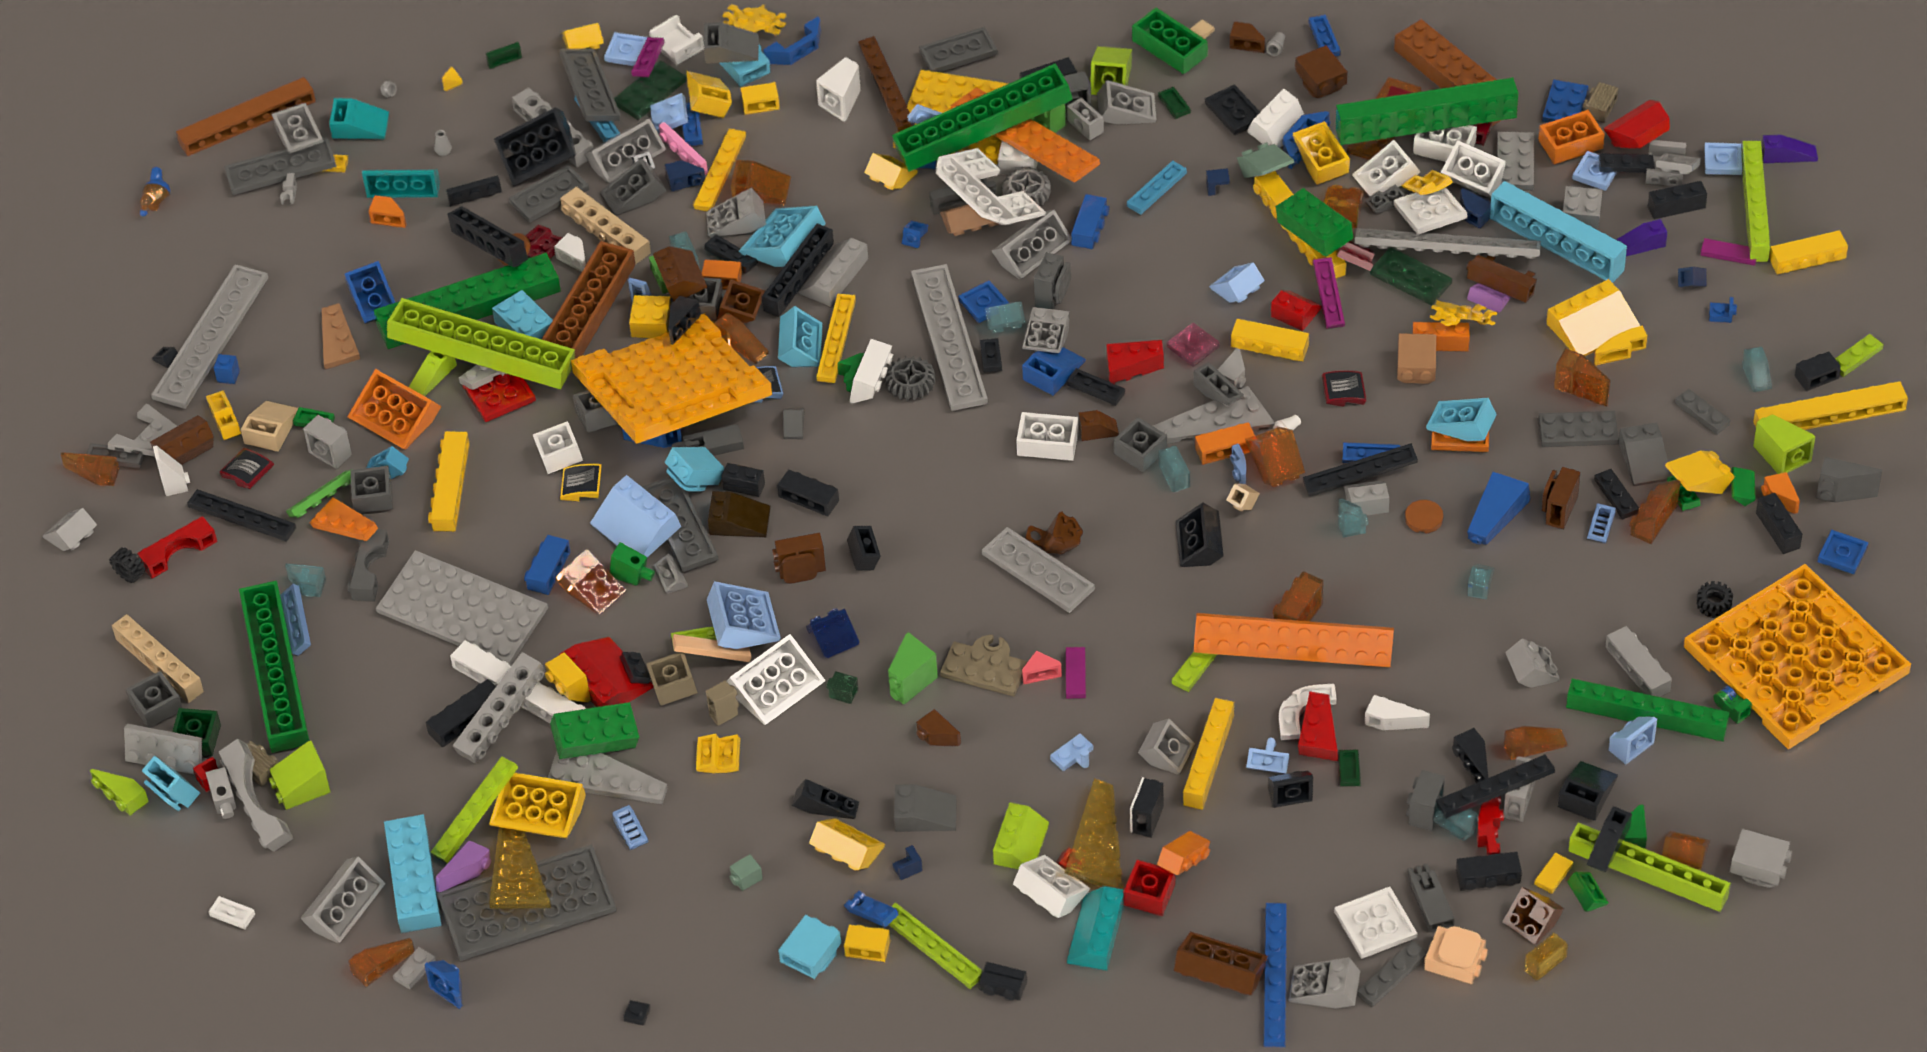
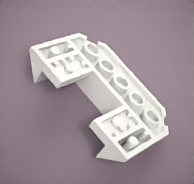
M978 148L938 157L936 174L981 217L1000 225H1007L1046 214L1024 191L999 197L991 192L979 179L997 176L1000 169Z

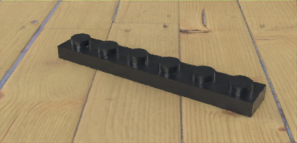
M1412 443L1305 476L1303 477V482L1310 497L1418 463V459Z
M198 489L187 502L189 508L286 542L296 529V525L293 522Z
M1546 754L1439 798L1436 800V804L1444 817L1449 818L1555 773V767Z

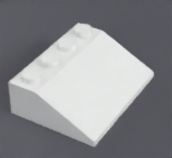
M789 634L732 675L727 682L735 687L738 694L735 696L736 699L766 725L824 683L825 679Z

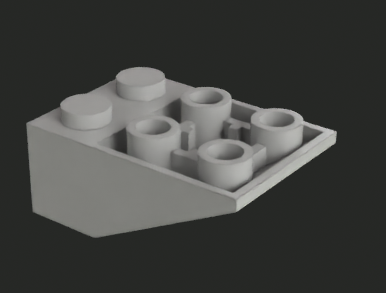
M752 188L706 211L709 237L752 233L766 225L763 200Z
M1033 307L1023 349L1060 353L1067 339L1070 327L1069 311Z
M1350 957L1294 966L1288 1001L1329 1008L1355 1006L1360 970Z

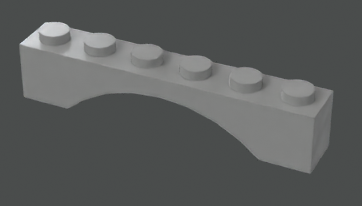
M236 739L220 750L219 754L222 758L220 762L228 770V778L237 789L235 791L236 795L243 801L245 805L243 809L253 821L251 825L260 836V844L264 848L275 852L294 838L287 824L279 818L269 815L256 798L252 781L255 759L248 745Z

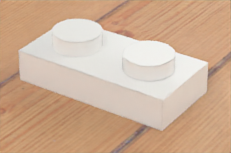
M219 896L209 910V914L211 917L246 929L254 917L255 911L252 908Z

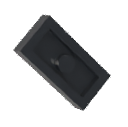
M998 338L980 340L984 373L1002 371Z
M622 652L620 659L630 682L649 684L651 677L641 654Z

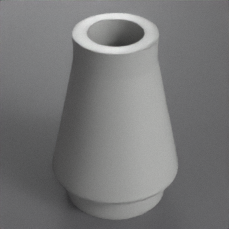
M1277 32L1267 42L1266 51L1269 55L1277 56L1282 53L1285 40L1283 33Z
M438 130L435 132L434 150L438 155L446 156L450 153L452 145L446 136V132Z

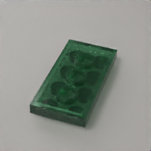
M661 60L654 65L649 77H639L614 97L618 108L639 120L651 111V105L663 101L687 82V76Z
M1391 247L1370 271V275L1431 306L1452 284L1451 277Z

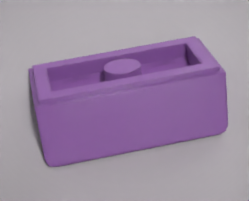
M1477 283L1470 287L1467 299L1500 313L1510 300V297Z

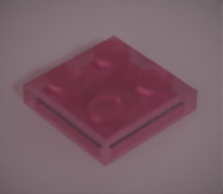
M1195 323L1190 324L1167 342V348L1193 367L1220 347L1218 340Z

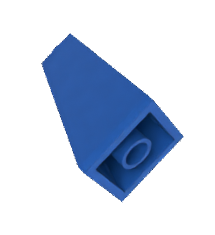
M1492 472L1467 531L1468 539L1475 544L1480 545L1482 543L1487 545L1530 502L1529 483Z

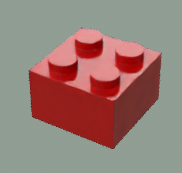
M1136 860L1123 892L1124 906L1163 916L1176 885V874L1158 865Z

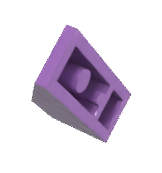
M468 841L436 876V891L440 893L479 876L490 866V849Z

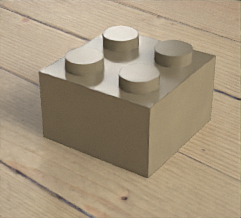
M679 652L646 663L660 706L698 693L684 653Z

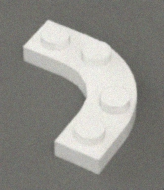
M1335 684L1306 686L1292 692V695L1286 701H1283L1279 711L1281 740L1300 739L1299 717L1306 710L1309 691L1329 694L1331 705L1336 704Z

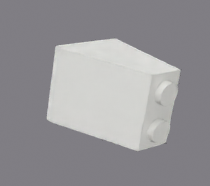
M847 57L816 80L818 105L842 121L847 120L861 90L859 65Z

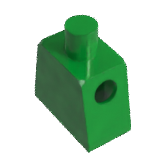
M619 542L611 555L609 573L611 578L632 585H638L642 578L651 581L655 571L646 567L647 557L621 542Z

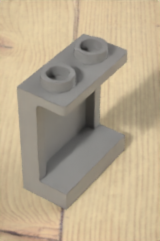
M1661 140L1651 141L1648 155H1653L1655 169H1647L1645 183L1667 186L1682 185L1683 174L1679 173L1678 170H1672L1671 172L1662 171L1661 168L1656 167V160L1665 153L1685 156L1686 143Z
M1518 756L1516 766L1532 759ZM1535 781L1520 787V790H1513L1505 794L1504 818L1520 822L1524 821Z

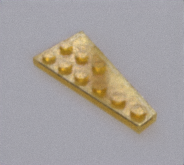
M1094 778L1064 874L1100 887L1106 886L1124 890L1121 881L1122 868H1120L1119 861L1120 848L1118 831H1116L1117 818L1114 811L1115 798L1112 784Z
M499 827L489 901L490 909L551 908L550 899L547 896L546 888L543 885L525 831Z

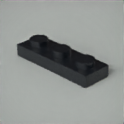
M1599 153L1598 156L1600 172L1647 173V169H1655L1653 155Z
M496 175L446 189L449 205L454 206L501 193L502 190L500 179Z
M718 235L713 236L704 244L706 251L724 261L741 262V269L745 273L758 264L756 258L742 255L739 253L741 248Z
M1077 368L1067 380V386L1115 406L1125 394V388Z
M1612 469L1594 475L1595 482L1612 506L1616 508L1622 520L1639 513V506Z

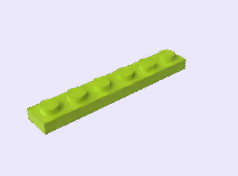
M501 756L432 849L431 853L433 856L446 863L451 860L519 768L514 762Z
M896 902L891 906L897 909L899 915L888 924L890 927L969 989L980 981L983 970Z

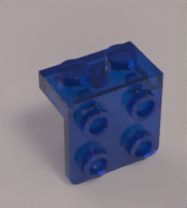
M838 608L827 612L828 616L823 618L817 616L809 620L810 624L806 626L809 634L813 632L825 658H830L859 645V639L845 609L838 611Z

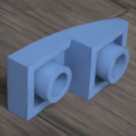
M1236 444L1232 446V454L1230 455L1231 462L1234 465L1232 475L1240 484H1246V460L1240 445Z

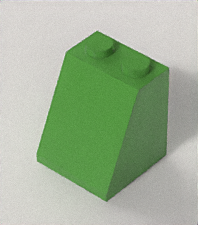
M909 632L905 635L888 670L890 695L894 700H899L905 705L938 678L936 653Z

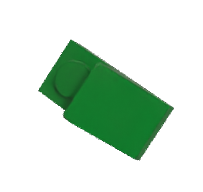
M864 353L856 354L837 363L838 374L844 376L847 392L852 390L853 380Z

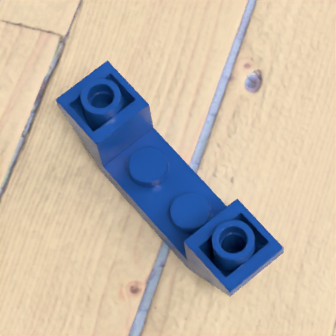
M816 17L804 24L805 37L786 49L777 41L763 49V54L769 59V63L792 65L818 49L821 34L820 18Z
M1324 111L1302 115L1284 135L1283 151L1295 162L1288 165V168L1292 169L1302 159L1293 138V133L1324 121L1329 127L1331 123L1329 120L1330 112Z

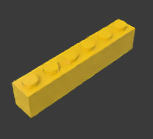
M445 431L444 439L440 441L442 452L438 454L439 468H436L435 473L437 483L433 484V493L435 495L431 497L432 512L428 514V522L432 523L433 531L456 532L470 445L467 432Z
M1219 698L1214 699L1183 791V806L1201 810L1204 808L1234 718V702Z

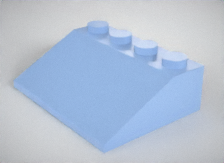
M627 475L612 487L590 522L595 529L616 546L621 542L646 557L651 555L681 527L673 511Z
M714 581L707 597V604L718 646L740 649L780 641L781 637L768 592Z

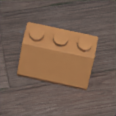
M969 205L940 212L948 233H954V236L965 234L964 230L971 229V231L981 230L982 226L987 224L989 227L999 225L981 217Z

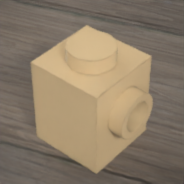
M1235 483L1227 501L1233 504V507L1239 511L1252 510L1260 493L1246 484Z

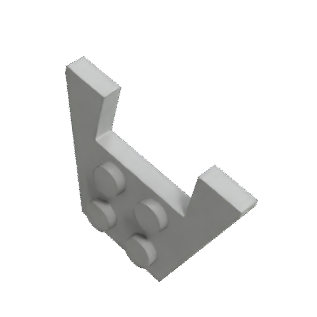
M145 404L137 413V418L150 424L135 440L116 434L108 442V449L115 450V447L123 448L124 452L131 453L135 450L142 451V455L155 456L150 441L176 428L177 425L149 404Z

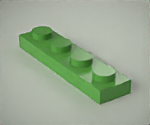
M345 470L287 509L288 516H296L297 518L307 513V508L310 506L314 508L322 503L321 499L325 496L330 497L337 493L336 489L338 487L349 485L351 483L350 470Z

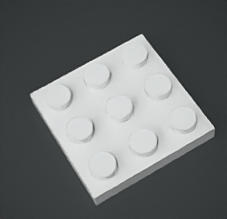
M1446 187L1430 194L1419 195L1413 193L1393 200L1394 207L1417 234L1426 233L1427 231L1467 218L1465 209Z
M1391 887L1334 907L1337 918L1361 959L1417 938L1415 928Z

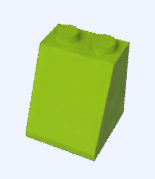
M1097 46L1091 61V95H1097L1106 80L1128 86L1132 65V49Z
M1772 414L1766 418H1761L1757 422L1753 447L1778 474L1789 473L1812 461L1815 436Z
M308 741L269 769L271 773V778H268L272 789L276 788L277 792L275 795L278 803H283L286 810L331 793L324 766L312 741Z

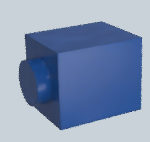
M218 354L214 365V372L218 383H236L240 372L237 356Z

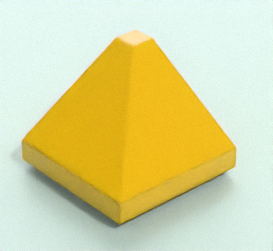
M450 67L442 77L444 91H448L463 83V80L453 67Z

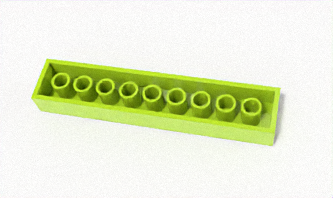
M401 298L387 321V338L560 390L572 370L571 360L575 359V349Z

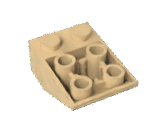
M265 401L248 415L241 428L244 444L279 452L293 426V419L298 408Z

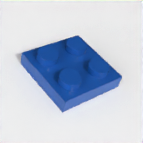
M990 280L958 296L959 302L978 323L1010 308L1009 302Z
M1831 530L1817 562L1855 574L1866 552L1868 542Z

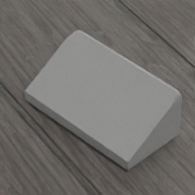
M667 554L654 564L667 594L688 587L679 564L674 557Z

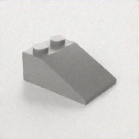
M1108 80L1098 91V112L1103 116L1104 122L1115 125L1156 122L1154 93Z
M306 103L272 114L275 129L289 153L323 142Z

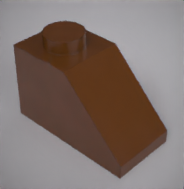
M1234 21L1230 33V49L1265 53V38L1251 23Z
M1098 410L1078 413L1082 441L1117 437L1119 435L1116 419Z
M935 709L916 722L917 736L922 741L925 740L929 745H961L960 732Z

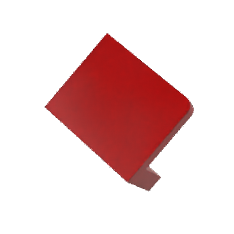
M214 757L193 767L195 778L205 792L210 790L206 772L218 769Z

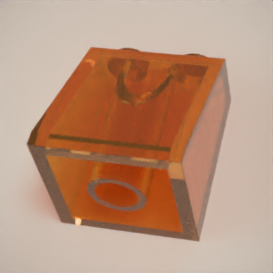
M1276 427L1245 439L1265 484L1272 485V487L1280 486L1283 484L1282 481L1287 479L1289 481L1300 478L1301 474L1305 473L1292 429Z

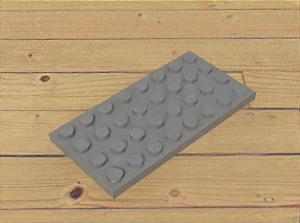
M416 550L376 607V611L379 614L457 646H460L465 640L471 644L474 643L481 650L492 653L495 658L506 661L510 666L548 610V604Z

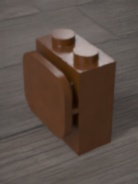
M1326 45L1295 58V71L1303 79V86L1312 97H1325L1341 90L1347 84L1348 71Z
M1562 467L1559 475H1557V471L1552 470L1544 489L1542 512H1546V525L1564 530L1578 498L1580 471Z
M820 532L775 541V549H772L775 573L779 572L780 579H784L786 583L792 584L812 580L817 576L818 572L826 571L824 547Z

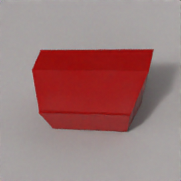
M1648 100L1603 129L1612 140L1613 146L1641 148L1670 130V116H1668L1659 101Z

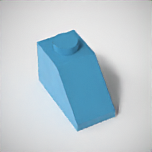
M390 446L370 458L366 468L388 466L391 479L405 473L409 458L393 446Z

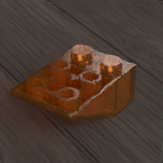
M736 160L731 182L732 198L752 188L763 200V203L786 204L791 176L755 161Z
M1332 185L1328 187L1323 202L1352 222V228L1357 229L1365 190H1360L1358 187H1350L1348 189L1342 188L1340 185Z
M1565 348L1556 364L1554 388L1607 407L1610 379L1583 354Z
M588 549L564 568L555 578L569 595L598 615L626 592L625 588Z

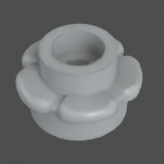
M385 81L381 85V93L385 98L393 97L396 94L397 87L395 83Z

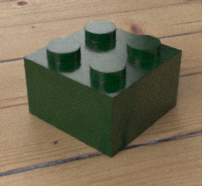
M179 708L172 732L201 738L202 756L212 757L221 727L218 712Z

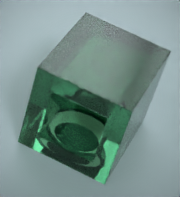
M835 671L833 677L829 678L827 682L829 698L851 704L859 690L858 678Z

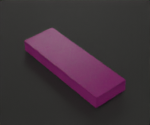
M647 37L631 71L632 76L649 77L665 44L664 38Z
M1704 238L1700 256L1755 266L1756 259H1750L1749 246Z
M1066 647V699L1086 698L1085 647Z

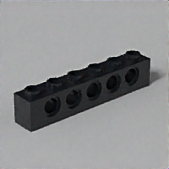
M463 206L447 214L451 231L511 267L520 266L528 260L524 241Z
M818 223L814 226L762 295L763 311L778 317L781 316L834 245L833 229Z

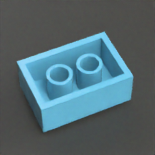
M523 290L492 308L494 321L499 327L541 340L553 321Z

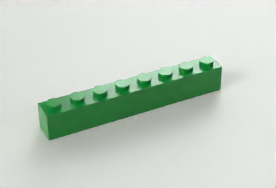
M1573 678L1568 690L1566 708L1625 721H1634L1637 717H1655L1657 719V728L1723 742L1730 713L1728 711Z

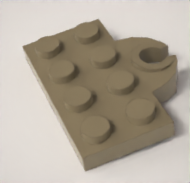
M986 635L977 639L972 646L953 641L940 675L943 678L1015 697L1022 680V669L1027 664V661L1011 657L1009 645L1002 637L998 639V646H989L993 643L994 636Z

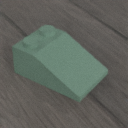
M1267 142L1258 145L1257 150H1245L1241 152L1242 156L1237 157L1244 178L1263 176L1295 163L1275 144L1268 145Z

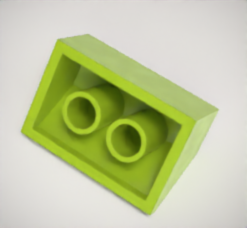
M1010 802L993 849L994 864L1019 870L1021 864L1038 858L1049 822L1031 807Z

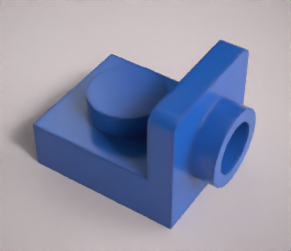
M916 221L909 222L903 229L902 244L919 248L921 237L928 232V225Z
M1730 297L1729 304L1710 302L1709 321L1732 323V316L1736 315L1737 304H1733L1734 297Z

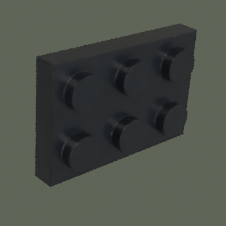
M1235 84L1205 98V104L1234 135L1249 129L1252 121L1260 113Z

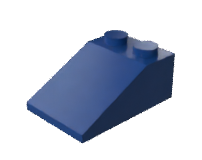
M379 261L344 273L345 281L364 324L375 320L373 310L396 303Z

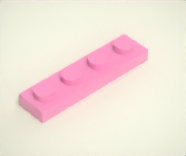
M665 122L660 124L659 136L662 142L667 143L674 153L676 152L683 161L704 168L705 175H707V161Z

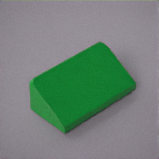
M1732 467L1731 473L1735 476L1731 482L1732 498L1743 506H1747L1755 501V471Z
M1574 872L1568 879L1569 886L1585 912L1608 904L1607 899L1590 872Z

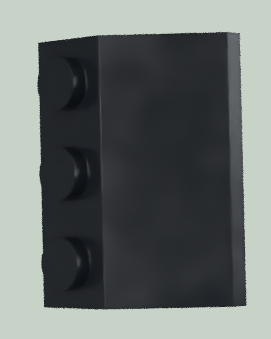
M1202 502L1176 520L1181 567L1210 566L1224 556L1218 510Z

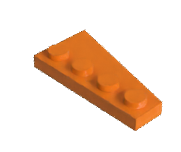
M334 497L310 522L313 528L367 541L378 529L376 523Z

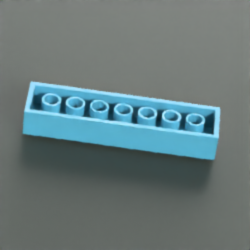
M1506 181L1492 193L1490 219L1529 240L1541 241L1540 246L1604 280L1609 279L1613 283L1624 272L1627 246L1622 242L1609 237L1607 234L1594 229L1590 225L1577 220L1575 217L1562 212L1560 209L1547 204L1545 201H1541Z

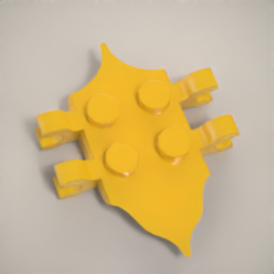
M732 4L729 5L728 10H732L734 14L724 12L722 17L729 19V21L724 20L723 23L751 32L764 29L765 32L779 35L781 30L776 29L775 26L783 28L786 25V22L780 21V18L785 19V13H779L776 16L775 13L766 10L765 5L758 8H744L740 10L736 5Z
M1436 300V305L1431 306L1432 309L1436 310V314L1430 315V318L1436 321L1444 319L1445 321L1442 320L1441 323L1446 326L1457 325L1461 319L1474 320L1480 325H1495L1496 323L1490 320L1492 315H1497V312L1487 310L1483 314L1480 311L1486 310V307L1480 304L1475 305L1472 309L1470 306H1459Z

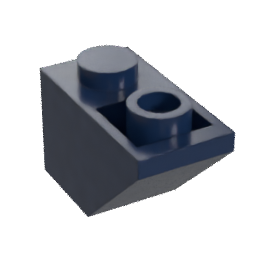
M683 160L664 164L671 192L701 185L705 181L704 168Z
M1462 188L1460 205L1467 212L1465 221L1481 229L1490 219L1491 202Z

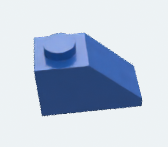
M444 960L427 962L424 967L429 988L460 1009L462 1007V987L459 969L454 964H449Z

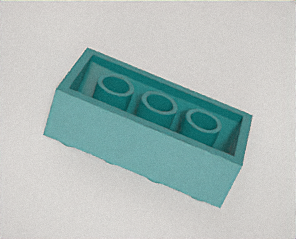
M438 169L362 171L367 198H374V195L391 198L438 197L440 178Z
M1104 886L1085 895L1067 964L1107 971L1124 908L1123 889Z

